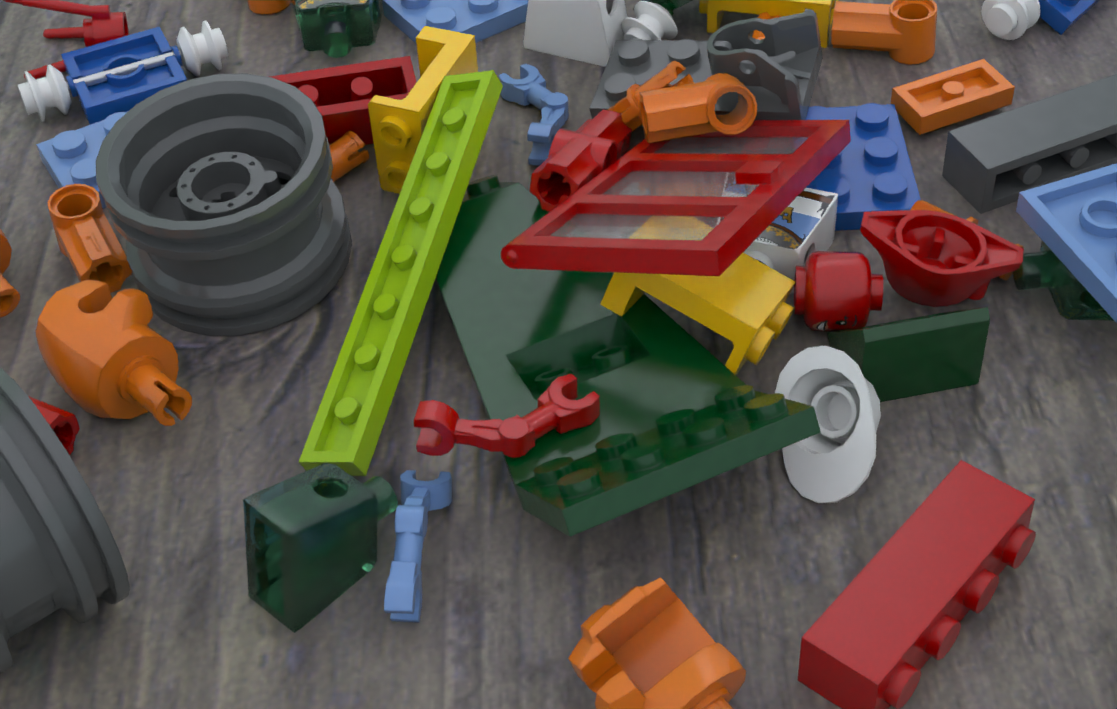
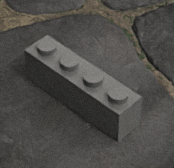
M1117 74L948 131L942 176L982 214L1018 201L1019 192L1116 164Z

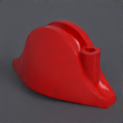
M929 210L864 212L861 234L881 256L889 284L900 296L919 305L942 307L957 304L967 298L981 300L986 294L991 279L1019 269L1023 262V248L968 220L954 215Z

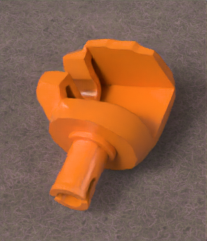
M84 280L56 291L46 302L38 318L35 330L39 350L56 382L79 407L87 413L98 417L132 419L150 412L156 421L164 426L176 424L174 418L164 408L169 409L181 421L189 413L192 406V397L186 389L176 384L179 371L178 354L172 342L148 326L153 317V311L148 295L145 292L134 288L124 289L117 292L112 298L106 282Z
M661 577L644 586H634L611 605L602 606L581 625L582 638L568 659L577 676L590 690L596 693V709H734L729 704V701L736 695L744 683L746 670L725 646L719 642L716 643Z

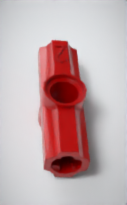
M603 109L593 119H588L576 131L563 128L557 131L552 141L548 158L531 174L530 193L537 197L543 210L551 211L619 159L630 147L632 129L625 125L621 113Z

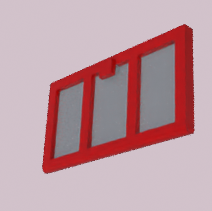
M754 120L749 128L735 135L716 131L648 143L644 139L505 245L501 250V259L506 266L513 269L720 276L851 142L849 120Z

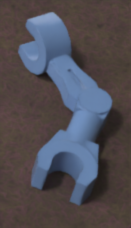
M523 64L520 66V79H513L506 73L499 75V80L503 85L500 95L509 102H515L523 106L532 104L541 110L542 118L540 123L532 122L527 134V140L533 142L532 151L528 158L529 165L540 166L548 158L555 134L569 118L568 97L563 93H552L546 88V81L539 73V70L532 65Z
M406 470L400 475L402 505L397 506L395 513L396 541L394 561L391 562L384 599L385 613H391V621L420 622L422 609L421 559L423 541L427 532L428 511L442 509L451 504L452 477L450 472L441 471L439 477L431 481L416 480V470Z

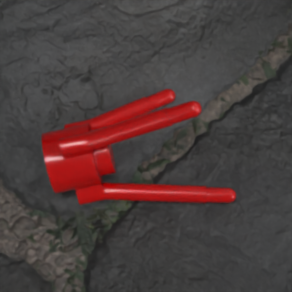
M3 0L23 6L92 17L83 19V27L45 29L43 36L48 39L84 38L85 46L88 47L129 35L125 12H111L109 5L91 6L61 0ZM63 60L51 64L60 72L66 71ZM47 65L28 72L35 79L46 77Z

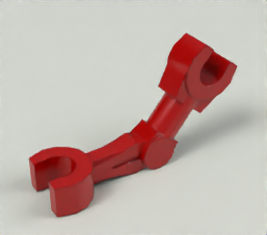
M567 374L555 379L550 387L537 399L538 408L523 417L516 415L504 421L501 419H460L457 412L443 402L435 400L420 401L414 417V427L421 428L416 449L417 452L429 456H441L449 453L456 443L475 446L491 452H502L504 455L512 458L521 457L535 446V440L553 429L562 434L592 424L600 415V395L593 391L582 399L574 400L578 397L577 378L573 374Z

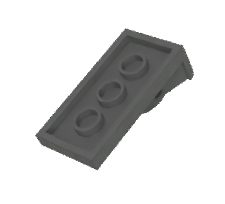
M805 8L804 13L768 20L761 18L739 20L719 28L710 36L708 41H694L692 39L616 40L589 108L592 119L603 109L608 110L626 97L627 89L631 85L637 84L641 86L666 68L670 62L677 61L686 69L677 75L678 77L670 82V85H674L688 74L691 75L694 83L703 82L708 77L718 73L730 74L744 84L755 96L757 116L754 120H806L823 59L817 15L813 10ZM753 30L761 31L765 38L761 40L755 39L750 35V32ZM737 92L723 94L715 104V114L725 115L735 109L738 103Z

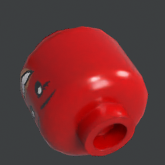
M816 251L808 256L805 266L795 267L794 315H803L806 326L811 330L843 331L862 329L868 322L870 311L882 310L883 275L871 274L870 262L863 253Z

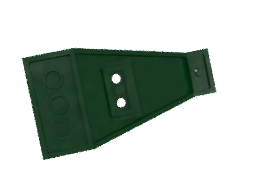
M497 175L469 182L466 190L467 194L464 195L435 280L488 419H501L504 421L516 415L520 417L525 416L538 408L537 399L550 387L551 383L558 377L567 374H573L577 378L578 397L574 400L582 399L593 391L600 395V415L592 424L562 434L553 429L535 440V446L521 457L512 458L502 453L523 510L571 537L821 432L814 406L785 399L784 395L780 393L767 394L754 390L753 386L746 385L645 294L622 317L600 305L614 272L513 269L506 266L501 259L502 248L550 211L543 210L539 200L519 182H499ZM569 226L556 235L558 237H580Z

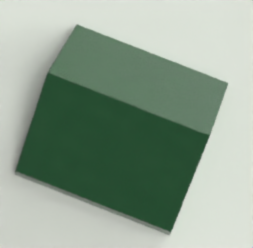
M988 307L949 311L865 326L862 329L827 333L829 346L844 351L859 365L864 378L873 385L880 402L979 384L990 315Z

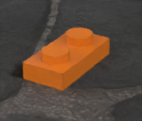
M981 59L892 88L891 104H895L897 113L921 135L1011 105L1015 86L985 59Z

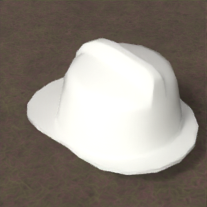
M829 346L806 348L793 356L781 371L775 393L783 394L785 399L814 406L821 432L782 448L784 465L790 483L801 496L819 504L838 503L854 494L870 474L876 458V432L881 418L880 400L873 385L864 378L859 365L844 351Z

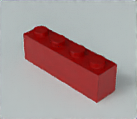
M960 460L801 637L797 681L841 709H888L890 706L901 709L908 702L920 681V669L930 657L938 661L945 657L958 637L961 629L960 621L969 610L977 614L980 613L987 606L999 583V574L1007 565L1016 569L1028 555L1036 537V532L1029 529L1035 499Z

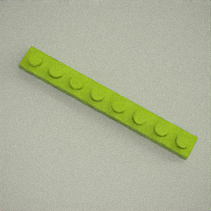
M494 70L449 75L443 78L299 459L300 465L308 473L328 464L330 465V476H366L503 87Z

